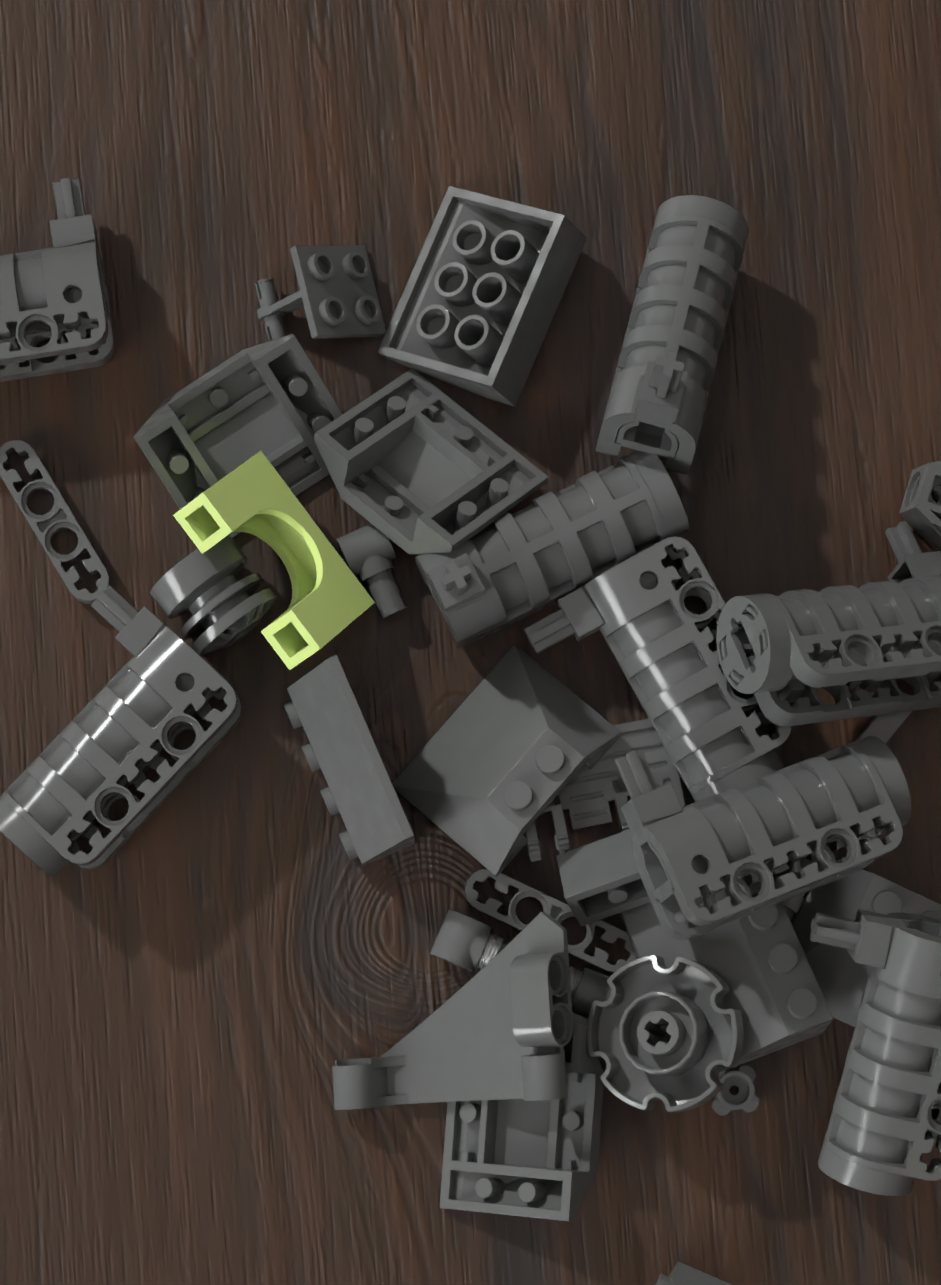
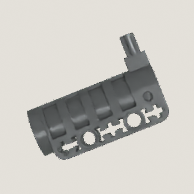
M70 178L60 179L61 182L53 183L58 217L56 220L49 221L53 247L0 255V365L6 366V368L0 369V382L99 367L106 364L114 355L115 337L105 274L99 251L96 224L92 214L86 215L80 179L70 180ZM50 339L45 346L36 347L39 342ZM98 349L99 353L96 355H91L89 352ZM75 354L76 359L69 360V355ZM59 355L55 361L50 363H42L37 360V358ZM28 360L30 366L23 367V362Z
M683 195L666 200L658 208L600 429L596 452L618 457L620 448L623 446L650 454H657L667 458L665 463L666 470L688 475L696 451L708 394L717 365V357L727 324V316L733 300L737 276L749 234L747 221L741 213L730 205L705 196Z
M635 450L619 458L617 464L598 473L592 471L577 478L575 484L555 494L550 491L534 499L532 505L513 514L509 512L503 514L452 552L420 554L415 557L416 566L447 624V629L456 647L459 649L557 603L559 599L585 586L605 571L654 544L689 531V522L676 488L657 454Z
M907 521L899 522L896 527H890L885 531V535L898 560V565L888 576L889 581L870 582L859 588L852 585L831 586L822 589L820 592L811 589L786 591L780 596L769 593L733 597L725 604L719 616L716 634L717 652L721 668L734 689L743 694L755 695L764 716L772 723L779 726H795L941 707V552L923 553ZM895 679H902L910 684L914 695H907L899 690ZM815 688H822L828 691L834 698L835 705H828L822 702ZM788 702H795V703L790 707V704H789Z
M682 537L666 538L605 571L585 586L559 599L557 606L560 610L524 629L530 644L537 654L571 635H574L577 642L595 632L601 631L695 802L786 768L776 749L787 740L791 726L776 725L768 720L763 712L756 713L754 711L749 717H746L745 713L753 709L758 703L755 695L752 694V698L748 699L736 696L732 691L731 684L721 672L718 652H712L709 649V645L713 641L717 644V629L710 631L708 625L711 621H714V625L717 628L719 616L725 606V602L695 548ZM667 558L671 563L679 561L682 567L677 572L673 566L665 568L662 562ZM680 581L682 586L679 590H676L674 583ZM687 598L701 600L705 605L706 613L698 615L689 612L685 607L684 600ZM760 725L762 727L771 725L774 732L770 736L763 735L759 737L755 729Z
M111 585L96 596L97 599L91 604V607L119 632L115 637L116 640L133 657L0 796V831L54 879L70 862L90 870L105 865L235 728L242 718V703L231 685L145 606L138 611ZM216 698L220 702L224 701L227 708L220 712L215 708L212 709L209 705L210 702ZM200 714L204 722L211 723L207 731L195 719L196 715ZM187 730L195 731L196 739L191 747L185 750L175 748V740L180 733ZM164 749L177 761L174 766H171L166 759L160 757V753ZM149 767L156 770L161 776L155 783L148 780L144 774ZM134 783L137 790L145 794L141 801L127 789L131 784ZM118 800H128L129 809L126 816L121 820L111 821L109 813L112 805ZM98 821L111 830V832L104 837L101 833L102 830L94 826V823ZM84 836L90 839L89 843L93 847L89 854L82 852L83 848L79 844V841Z
M871 735L682 808L671 783L658 788L642 749L629 752L615 760L631 798L621 807V810L633 834L632 848L639 875L662 928L666 934L677 940L694 938L859 872L870 865L875 859L886 855L898 847L903 836L902 827L908 824L911 817V797L902 768L890 748L881 739ZM887 833V836H885L882 839V841L879 838H876L880 835ZM846 847L847 856L836 861L833 853ZM811 854L814 863L801 869V859ZM788 870L787 874L782 875L775 880L773 879L774 876L782 874L783 872ZM760 881L761 890L751 896L749 886ZM725 889L727 898L716 902V893ZM703 903L704 907L698 909V906ZM680 909L686 919L690 921L689 927L685 922H676L674 915Z
M862 909L857 910L855 920L817 912L810 926L812 929L810 941L847 948L855 963L871 966L828 1129L819 1156L818 1167L832 1179L849 1187L878 1195L904 1196L912 1192L915 1178L928 1181L941 1179V1158H932L930 1165H926L921 1157L922 1153H930L935 1144L941 1154V920L899 912L884 915Z

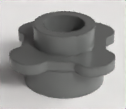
M742 1065L738 1070L719 1072V1080L723 1084V1089L715 1096L712 1102V1109L715 1113L725 1116L731 1110L742 1109L747 1113H751L757 1109L759 1098L754 1094L753 1081L756 1078V1073L752 1067ZM733 1085L738 1087L736 1095H732L729 1092L730 1087Z

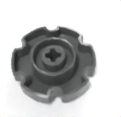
M656 955L645 956L627 963L613 973L607 980L608 985L611 987L610 998L607 1001L595 1000L593 1002L587 1024V1044L590 1056L604 1058L606 1061V1070L600 1077L604 1085L625 1103L642 1110H653L658 1100L661 1099L668 1112H683L696 1108L716 1096L723 1089V1084L719 1080L720 1070L724 1066L737 1067L744 1041L743 1019L740 1010L726 1009L723 1003L725 995L730 990L725 981L707 966L684 957H677L674 964L667 968L663 957ZM661 1025L667 1026L666 1032L671 1035L669 1042H662L664 1036L659 1032Z

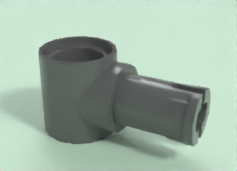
M368 524L336 539L347 566L355 577H359L360 582L365 581L383 619L408 608L391 570L395 567L392 560L396 559V555L389 538L373 524Z

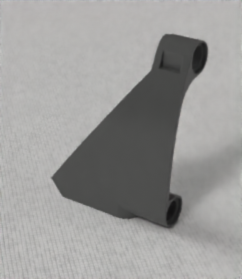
M540 912L472 979L381 1057L335 1060V1065L332 1066L335 1110L365 1109L417 1103L505 1099L543 1101L568 1098L564 1046L569 1043L572 1036L573 1015L567 930L546 912Z

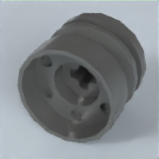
M227 535L203 554L199 549L190 553L163 575L149 592L169 619L182 616L188 612L192 613L193 616L185 623L180 633L187 640L204 632L191 647L201 658L207 657L219 649L227 648L247 635L261 622L262 617L278 600L270 588L263 589L252 595L263 583V578L259 573L251 574L240 580L235 578L248 559L230 535Z

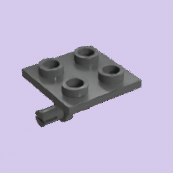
M296 245L290 248L300 291L280 301L277 299L273 278L261 279L254 283L260 304L257 315L259 321H264L268 341L286 336L282 317L285 314L302 308L305 309L312 339L381 337L386 333L365 245Z

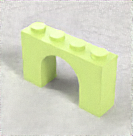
M262 451L252 456L173 515L202 554L233 532H246L262 539L281 558L291 580V603L288 609L264 628L261 633L289 670L324 647L375 603Z

